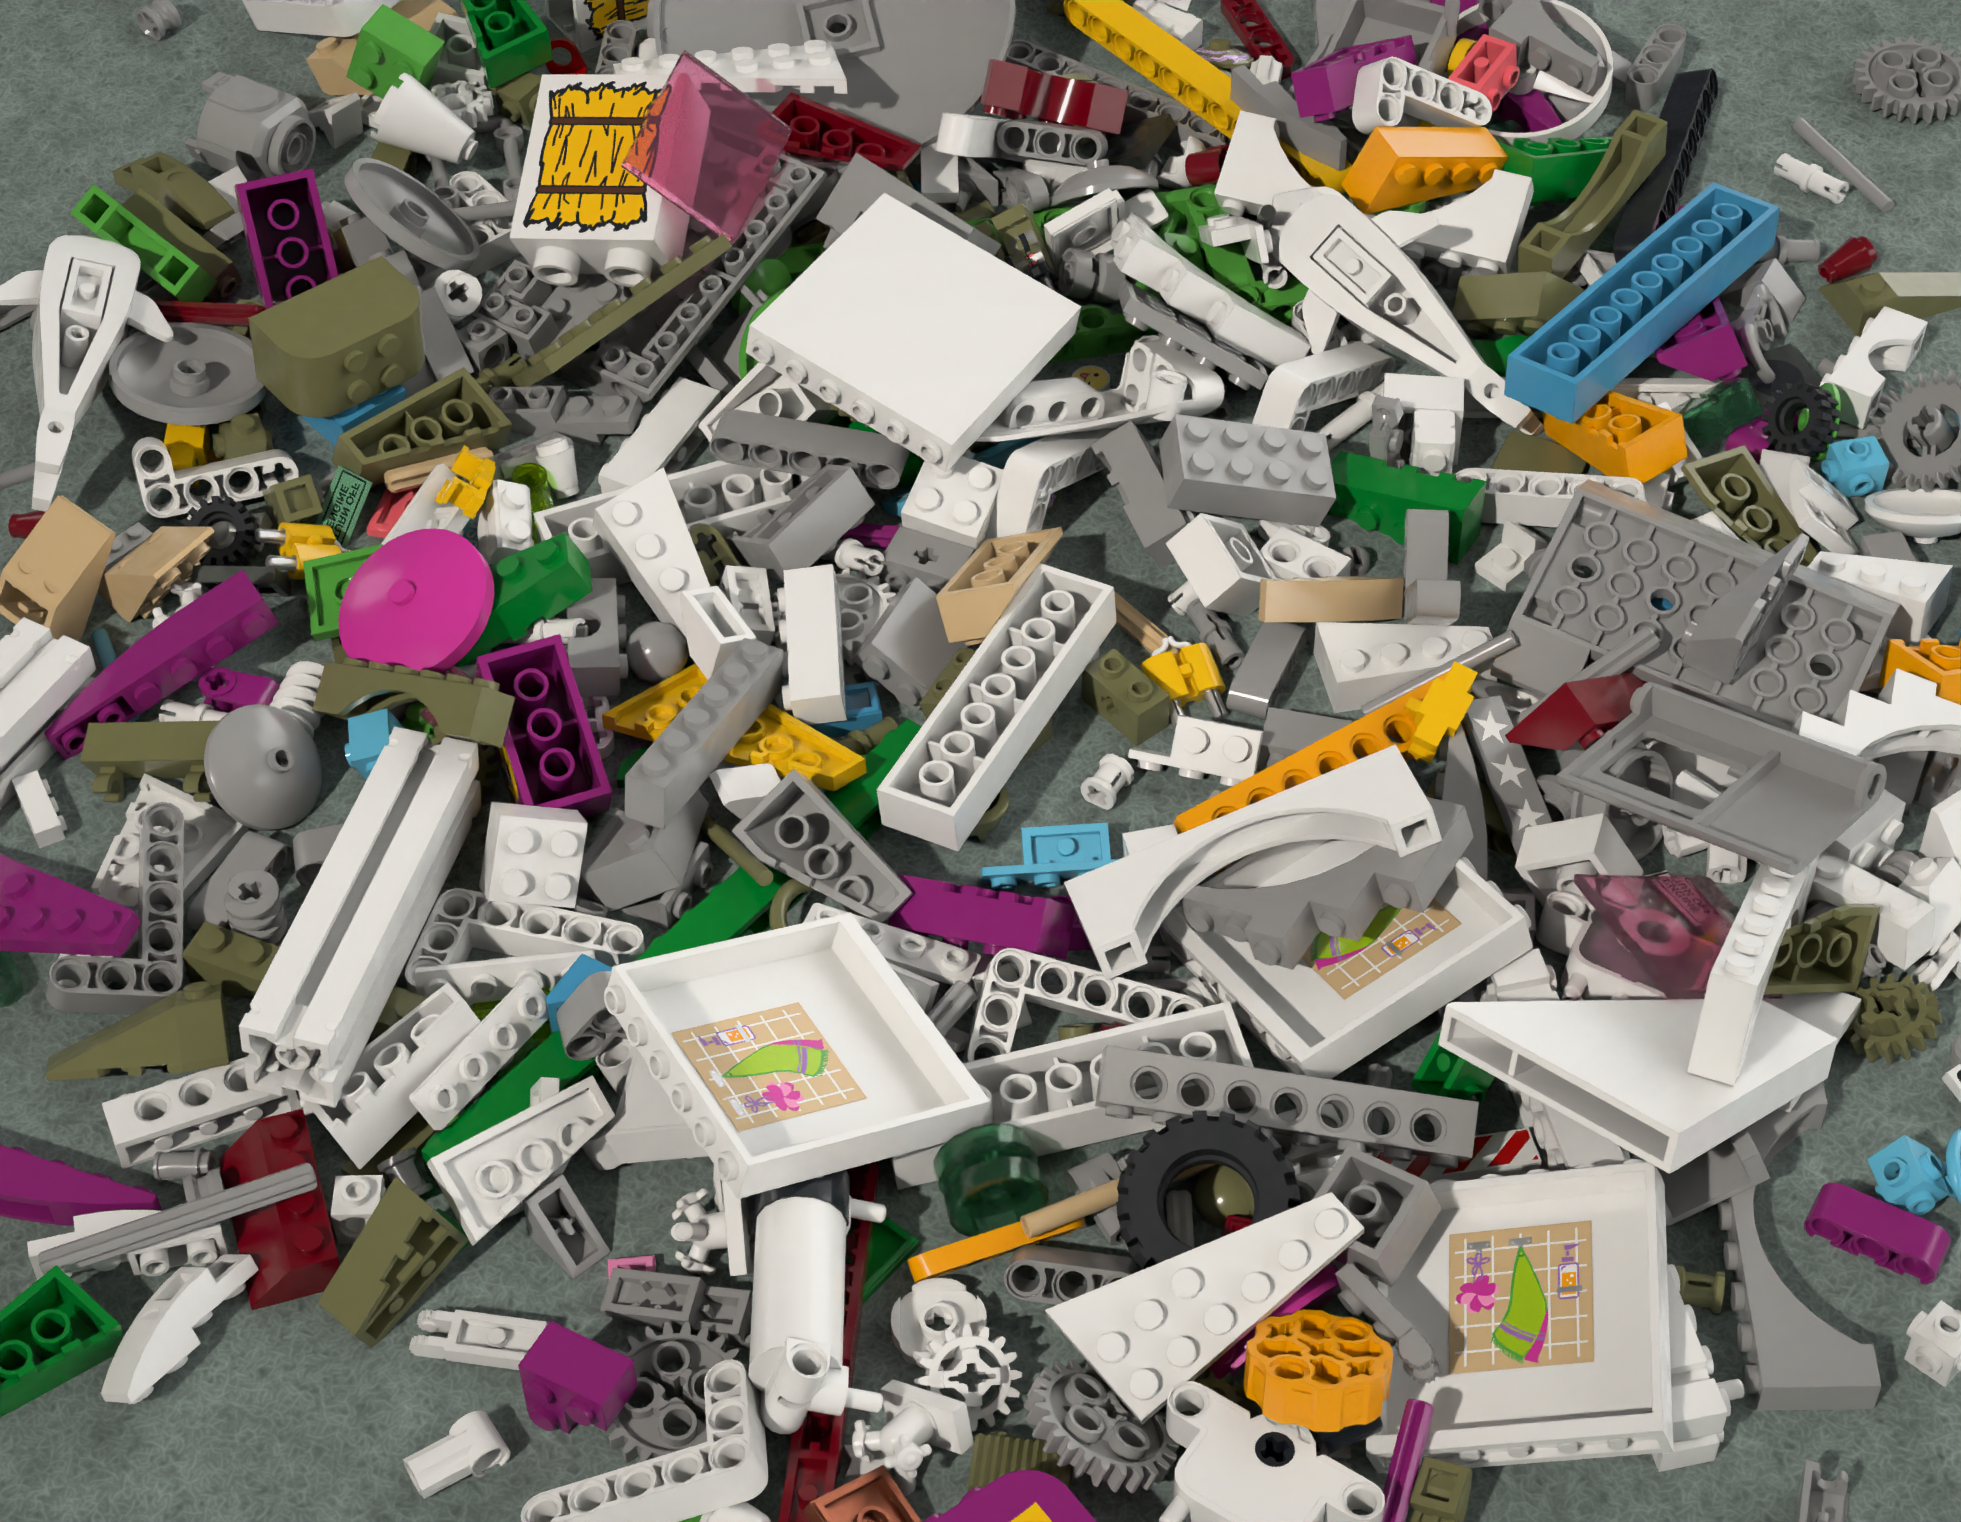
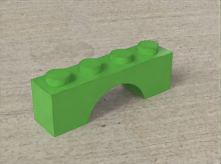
M95 184L90 187L70 212L71 215L103 240L114 241L133 250L141 261L140 269L181 301L202 302L218 282Z

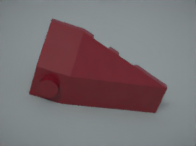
M793 92L753 131V138L805 161L849 165L855 153H858L883 170L903 172L921 152V145Z

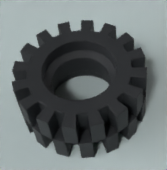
M1793 381V385L1789 383L1781 385L1783 392L1775 390L1771 394L1775 401H1766L1764 406L1770 409L1769 414H1762L1761 421L1768 423L1767 426L1762 427L1763 434L1770 436L1766 440L1770 445L1775 446V449L1785 453L1808 457L1815 456V451L1822 453L1826 450L1823 442L1832 444L1835 439L1830 435L1831 431H1839L1840 425L1834 423V419L1841 418V413L1839 410L1832 409L1839 405L1837 400L1830 397L1832 394L1828 390L1806 382ZM1807 405L1809 408L1808 423L1799 434H1795L1793 430L1794 416L1801 406Z
M211 496V503H208L205 499L199 501L198 503L201 508L197 511L192 507L188 511L192 518L191 520L184 518L183 526L212 527L218 522L227 521L234 524L236 529L235 539L228 547L215 549L209 546L211 548L210 551L199 561L201 565L237 566L242 564L243 566H248L250 562L247 560V557L251 555L255 558L258 553L255 549V544L261 545L254 538L256 529L260 528L259 524L255 521V517L239 501L235 502L233 498L225 496L224 500L219 496Z

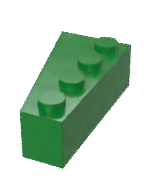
M459 0L490 89L553 59L548 29L526 0Z
M1579 137L1578 142L1570 139L1548 138L1547 143L1531 141L1529 138H1514L1513 145L1502 143L1498 138H1495V140L1509 156L1501 171L1531 177L1534 192L1530 206H1539L1540 201L1548 200L1554 203H1567L1568 198H1577L1597 170L1613 137Z
M1340 451L1331 462L1336 500L1327 512L1329 515L1343 516L1357 522L1365 530H1376L1392 537L1398 544L1404 545L1406 509L1448 510V561L1456 565L1459 564L1480 536L1487 481L1473 478L1470 483L1457 481L1455 474L1440 472L1438 476L1420 473L1419 467L1405 464L1401 469L1389 467L1386 460Z
M566 532L489 564L494 580V601L488 623L471 650L449 669L465 666L473 660L476 661L478 656L492 653L490 649L509 637L516 641L527 634V630L532 623L540 617L548 620L592 592L589 561Z
M57 1265L0 1310V1417L113 1357L123 1339L121 1325Z

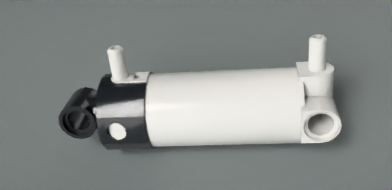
M847 1170L755 1194L753 1224L755 1230L748 1376L754 1387L762 1391L760 1415L763 1423L771 1431L779 1434L796 1432L801 1427L808 1411L841 1416L844 1407L878 1413L882 1408L883 1396L881 1393L848 1387L849 1367L842 1366L846 1235L851 1227V1218L882 1223L886 1216L884 1204L851 1198L850 1176Z

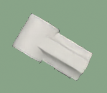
M480 1410L464 1415L452 1425L448 1436L406 1457L403 1461L414 1486L423 1499L470 1474L480 1478L484 1476V1470L498 1463L500 1466L505 1465L510 1458L511 1451L487 1413Z

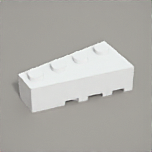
M663 467L596 508L592 525L662 623L671 624L679 629L687 641L680 602L681 591L710 587V584Z
M1316 622L1313 653L1334 713L1362 709V705L1493 639L1489 627ZM1496 656L1472 668V670L1478 672L1475 681L1487 680L1497 682V677L1490 675Z
M447 982L364 1048L347 1085L342 1087V1095L336 1108L306 1102V1104L360 1170L418 1112L409 1099L410 1095L481 1021L462 996Z

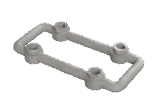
M502 116L488 117L487 122H477V127L472 128L476 134L494 131L495 147L506 160L509 178L503 182L504 197L509 201L459 208L458 189L449 184L446 165L448 161L423 154V158L432 166L435 188L432 191L450 205L453 211L465 222L514 216L523 172L519 154L524 146L523 130L518 126H514L509 118Z

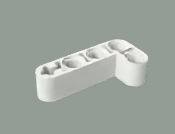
M1388 57L1365 65L1358 71L1352 120L1357 130L1363 134L1372 133L1375 126L1392 127L1397 125L1401 121L1403 112L1438 127H1479L1490 121L1492 107L1488 98L1476 90L1397 57Z
M154 437L142 438L132 449V461L141 498L146 510L157 518L185 514L192 507L196 510L200 509L201 506L198 502L205 499L208 503H211V496H219L222 500L225 499V496L233 498L235 502L262 497V492L270 486L299 477L298 468L292 457L286 451L280 449H272L177 471L173 470L168 450L160 439ZM148 450H157L162 454L161 461L153 467H147L140 462L142 454ZM282 463L285 468L282 470L283 476L280 478H276L273 473L275 471L274 464ZM259 466L263 473L261 476L264 482L259 483L254 467ZM236 471H245L250 474L248 483L242 487L231 486L229 484L230 476ZM204 479L210 482L211 487L205 495L195 496L189 492L191 484L196 480ZM158 488H165L171 492V497L167 503L156 505L150 501L151 493Z

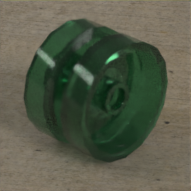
M990 1123L972 1127L959 1133L940 1147L933 1160L934 1174L939 1190L944 1195V1206L950 1225L959 1234L973 1237L1019 1222L1021 1216L1046 1207L1049 1202V1190L1043 1172L1037 1165V1154L1032 1139L1023 1128L1010 1123Z

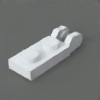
M426 1309L419 1313L417 1319L418 1328L428 1332L448 1333L447 1338L430 1335L414 1336L411 1339L409 1350L415 1356L437 1359L445 1358L447 1361L519 1370V1363L548 1323L546 1321L457 1309L455 1312Z

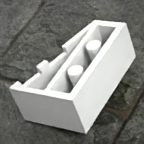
M1820 551L1808 568L1899 604L1898 611L1886 636L1919 645L1921 639H1924L1946 608L1953 565Z

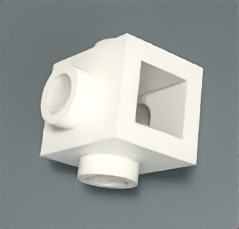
M1941 1300L1929 1314L1921 1311L1910 1324L1906 1335L1911 1337L1904 1359L1946 1387L1957 1373L1961 1372V1311L1953 1309Z

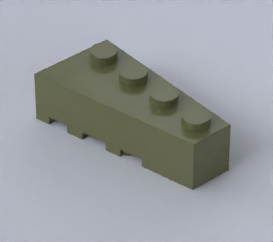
M463 367L339 435L331 462L337 469L338 466H341L372 482L371 486L385 482L384 473L388 470L456 454L461 451L464 445L469 447V450L487 447L488 450L495 451L503 448L508 439L512 423Z

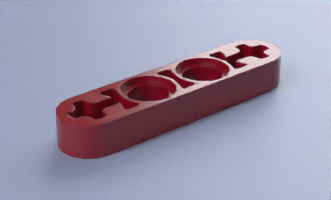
M1220 0L1221 12L1251 57L1254 58V61L1258 60L1260 55L1273 56L1276 61L1282 63L1283 73L1281 80L1289 78L1294 70L1293 54L1257 1ZM1245 22H1254V23H1256V24H1258V25H1255V26H1247V25H1243V23H1245ZM1268 43L1271 44V46L1262 47L1256 44Z

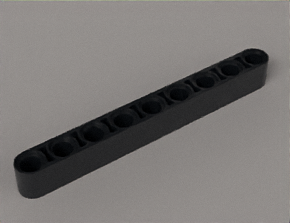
M1713 68L1676 73L1659 117V119L1667 121L1666 155L1627 202L1614 237L1613 250L1616 264L1677 213L1718 98V79Z

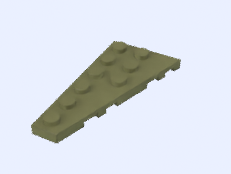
M724 233L713 240L707 234L689 247L693 254L683 261L679 255L659 268L663 274L654 281L649 276L630 288L633 295L622 302L618 297L609 304L604 305L588 316V319L558 338L559 340L528 359L531 365L511 378V381L516 387L531 386L551 375L732 247L731 243Z

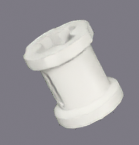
M1115 754L1103 756L1099 762L1100 767L1093 777L1085 779L1080 787L1081 794L1086 801L1106 810L1114 806L1117 800L1116 795L1123 786L1127 787L1134 780L1132 766L1124 758L1118 757Z

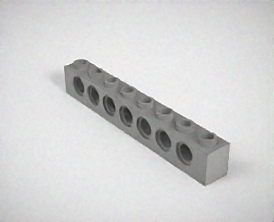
M1107 1045L1102 1052L1095 1102L1096 1107L1106 1108V1116L1133 1119L1134 1112L1152 1115L1151 1122L1160 1125H1166L1165 1121L1175 1116H1179L1181 1120L1192 1118V1112L1206 1110L1207 1116L1220 1117V1112L1222 1111L1235 1114V1120L1242 1123L1250 1120L1259 1125L1261 1132L1268 1138L1273 1136V1134L1291 1136V1144L1319 1147V1141L1338 1143L1337 1151L1344 1152L1348 1145L1364 1153L1366 1148L1384 1150L1383 1157L1386 1159L1411 1161L1412 1155L1430 1157V1165L1452 1169L1458 1168V1162L1464 1163L1473 1156L1479 1102L1110 1045ZM1140 1076L1153 1078L1158 1084V1096L1154 1099L1140 1097L1135 1091L1134 1084L1136 1078ZM1186 1083L1199 1085L1205 1094L1203 1105L1194 1107L1185 1103L1181 1096L1182 1086ZM1241 1090L1249 1096L1251 1107L1248 1113H1236L1230 1108L1228 1104L1230 1091ZM1287 1097L1295 1103L1297 1115L1294 1120L1286 1121L1278 1117L1274 1109L1277 1098ZM1333 1104L1341 1110L1343 1122L1339 1128L1329 1127L1323 1122L1321 1118L1323 1105ZM1371 1111H1379L1387 1117L1389 1129L1385 1135H1378L1370 1130L1367 1118ZM1417 1118L1427 1119L1433 1124L1435 1136L1432 1142H1424L1415 1135L1414 1123Z

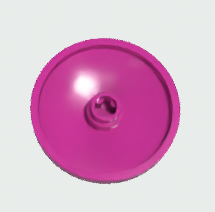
M444 529L415 530L398 536L381 546L356 571L341 602L338 619L339 635L348 657L367 663L374 661L392 667L399 665L418 671L425 669L437 673H443L454 666L478 641L492 611L494 580L487 560L466 538Z

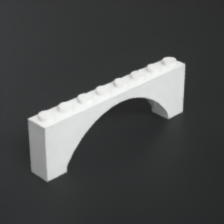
M1240 110L1214 192L1217 203L1224 212L1236 216L1248 213L1258 217L1264 205H1272V199L1275 194L1311 187L1298 174L1285 155L1279 143L1281 132L1276 118ZM1495 169L1492 178L1474 192L1447 206L1422 213L1434 215L1439 219L1440 225L1437 229L1400 249L1409 257L1422 259L1425 255L1437 258L1440 263L1449 267L1458 268L1462 264L1475 267L1477 272L1484 275L1509 274L1534 192L1532 178ZM1364 214L1369 219L1375 217V215Z
M1395 744L1064 882L1104 978L1109 980L1147 964L1145 954L1151 940L1174 906L1192 888L1209 875L1246 855L1291 842L1338 839L1359 841L1397 851L1399 857L1402 858L1442 841L1433 808Z
M1819 856L1797 875H1790L1762 863L1760 864L1710 972L1687 1073L1732 1086L1735 1085L1744 1063L1761 1001L1786 929L1798 925L1804 920Z

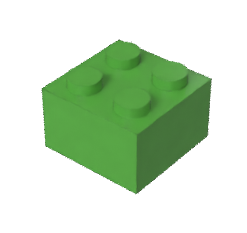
M382 4L361 28L346 77L384 99L392 85L399 89L404 81L398 77L403 73L413 76L429 90L445 41Z

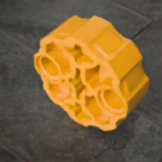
M1297 1310L1291 1315L1282 1317L1270 1316L1255 1326V1337L1247 1341L1244 1392L1247 1398L1255 1401L1262 1408L1264 1416L1280 1424H1295L1307 1427L1314 1432H1339L1344 1427L1356 1424L1367 1425L1381 1416L1382 1403L1389 1399L1393 1363L1392 1348L1389 1342L1380 1339L1373 1332V1326L1354 1317L1330 1315L1323 1310Z

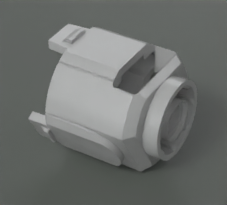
M217 72L201 83L202 90L211 95L200 116L197 140L188 138L185 142L194 158L223 172L238 166L248 182L301 171L307 167L314 152L316 132L313 123L310 121L307 107L300 98L241 75L234 77Z

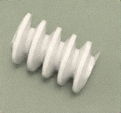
M448 270L440 274L423 289L425 291L435 287L452 325L459 323L474 312L482 299V287L478 279L460 270Z
M300 661L291 665L286 673V677L280 684V689L274 695L273 701L269 706L281 709L293 716L313 738L314 730L321 723L320 718L325 715L313 710L324 666L310 661Z

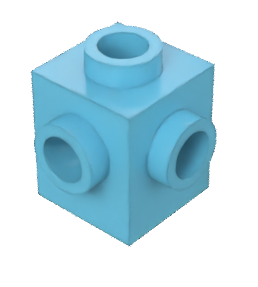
M1875 435L1841 440L1829 444L1826 459L1821 464V474L1825 480L1845 494L1846 497L1862 496L1882 491L1890 463Z
M1906 1135L1898 1138L1867 1159L1877 1182L1875 1192L1879 1200L1914 1215H1922L1932 1210L1935 1203L1950 1194L1943 1179V1176L1946 1174L1945 1168L1939 1158L1931 1152L1930 1148Z

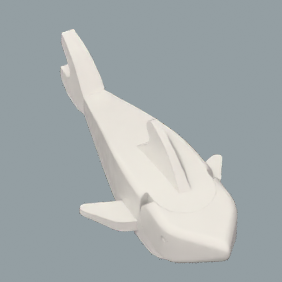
M1326 186L1277 193L1273 196L1272 206L1276 210V215L1270 227L1273 254L1282 265L1309 288L1303 301L1302 314L1313 354L1327 350L1341 315L1373 339L1443 377L1465 378L1464 388L1486 409L1525 434L1536 437L1540 435L1544 430V425L1528 406L1504 395L1505 380L1486 365L1432 284L1415 263L1400 249L1437 229L1440 225L1437 217L1403 211H1386L1369 219L1339 192Z
M63 235L57 237L49 245L44 270L22 272L0 286V305H37L32 341V358L40 421L36 439L32 509L46 512L50 507L60 478L72 431L109 379L110 357L116 347L126 339L129 325L164 342H170L173 339V331L156 303L148 296L136 291L141 263L139 256L133 250L117 242L103 240L98 235Z

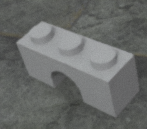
M591 578L592 592L567 607V619L582 618L586 621L584 625L588 626L587 637L568 638V660L581 697L620 696V679H628L627 654H619V649L626 648V624H618V619H625V594L617 595L616 578Z

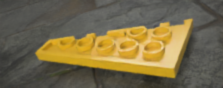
M695 663L680 673L667 678L603 713V728L654 742L708 680ZM771 703L722 760L740 766L771 764L774 766L778 776L784 778L795 769L806 775L817 787L836 791L867 773L865 758Z

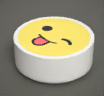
M1083 366L1072 374V377L1080 378L1096 391L1110 390V375L1099 366Z

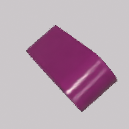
M1826 1183L1821 1187L1804 1221V1229L1809 1236L1813 1237L1816 1234L1830 1240V1245L1858 1256L1859 1253L1876 1260L1874 1264L1900 1275L1906 1272L1920 1278L1921 1284L1932 1283L1951 1244L1948 1232L1941 1226L1839 1183Z

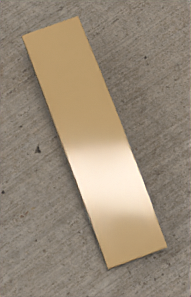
M1325 576V578L1261 579L1258 620L1262 622H1349L1402 619L1404 578Z

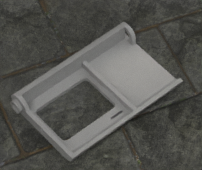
M1651 681L1637 688L1633 693L1630 701L1631 714L1613 729L1608 730L1602 738L1556 775L1557 782L1564 787L1790 875L1800 873L1879 800L1887 778L1886 768L1881 764ZM1644 738H1655L1745 773L1704 809H1696L1603 772Z

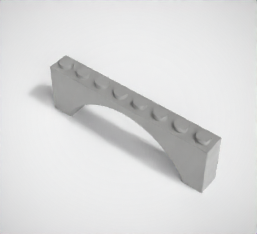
M1823 1081L1804 1092L1790 1113L1776 1109L1746 1127L1766 1168L1776 1155L1795 1138L1808 1129H1819L1822 1127L1828 1105ZM1757 1185L1719 1202L1717 1205L1719 1230H1727L1729 1242L1724 1243L1723 1248L1724 1266L1726 1270H1734L1736 1281L1731 1282L1730 1285L1731 1308L1733 1311H1740L1742 1323L1737 1325V1345L1739 1352H1747L1749 1365L1744 1366V1388L1746 1394H1754L1757 1411L1874 1409L1881 1389L1874 1344H1861L1834 1329L1802 1304L1780 1280L1766 1257L1755 1225L1753 1200Z

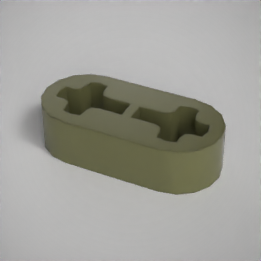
M697 523L692 525L688 531L694 546L698 543L696 536L700 532L705 536H712V539L708 542V546L713 552L712 556L709 557L700 548L696 549L710 587H719L720 582H715L719 577V572L714 564L719 562L724 569L726 565L740 566V564L716 528L706 523Z

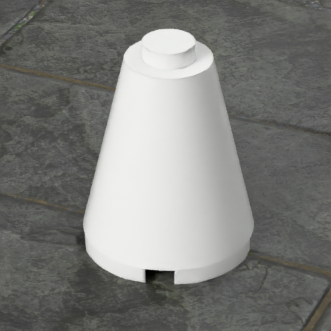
M407 73L401 74L398 78L404 81L399 89L392 85L379 106L373 123L379 126L378 132L371 131V138L381 143L455 164H460L463 159L469 161L478 146V141L474 140L476 132L413 76Z

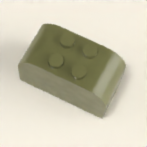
M383 256L248 318L256 378L289 410L302 416L322 418L344 412L411 379L420 372L425 363L419 292Z

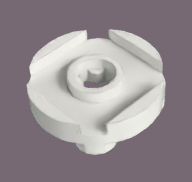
M931 1278L916 1283L912 1286V1292L905 1295L902 1300L901 1297L898 1298L891 1312V1333L894 1345L906 1362L919 1366L916 1363L918 1358L930 1359L932 1353L926 1346L928 1341H935L940 1345L944 1343L941 1331H935L927 1326L934 1323V1317H944L945 1324L951 1325L946 1329H950L956 1337H959L960 1325L969 1324L972 1336L976 1335L980 1327H987V1314L982 1300L978 1295L976 1299L973 1294L967 1292L966 1285L948 1278ZM956 1348L945 1355L938 1370H946L953 1362Z

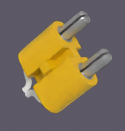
M282 522L278 530L258 528L254 535L256 542L277 544L281 556L268 555L265 565L275 566L278 570H286L291 579L305 580L304 561L351 551L341 546L336 540L332 528L328 525Z
M1172 636L1163 638L1161 640L1162 646L1156 649L1152 656L1141 664V670L1170 695L1169 716L1174 729H1176L1178 715L1185 716L1182 706L1191 701L1196 703L1206 700L1214 720L1225 719L1228 713L1220 695L1224 693L1226 687L1208 644H1191L1186 641L1177 642ZM1169 644L1173 647L1181 648L1180 653L1173 654L1172 650L1165 651Z

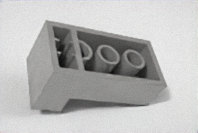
M855 153L816 219L831 227L823 245L827 250L883 193H886L995 256L1001 246L995 240L858 153Z

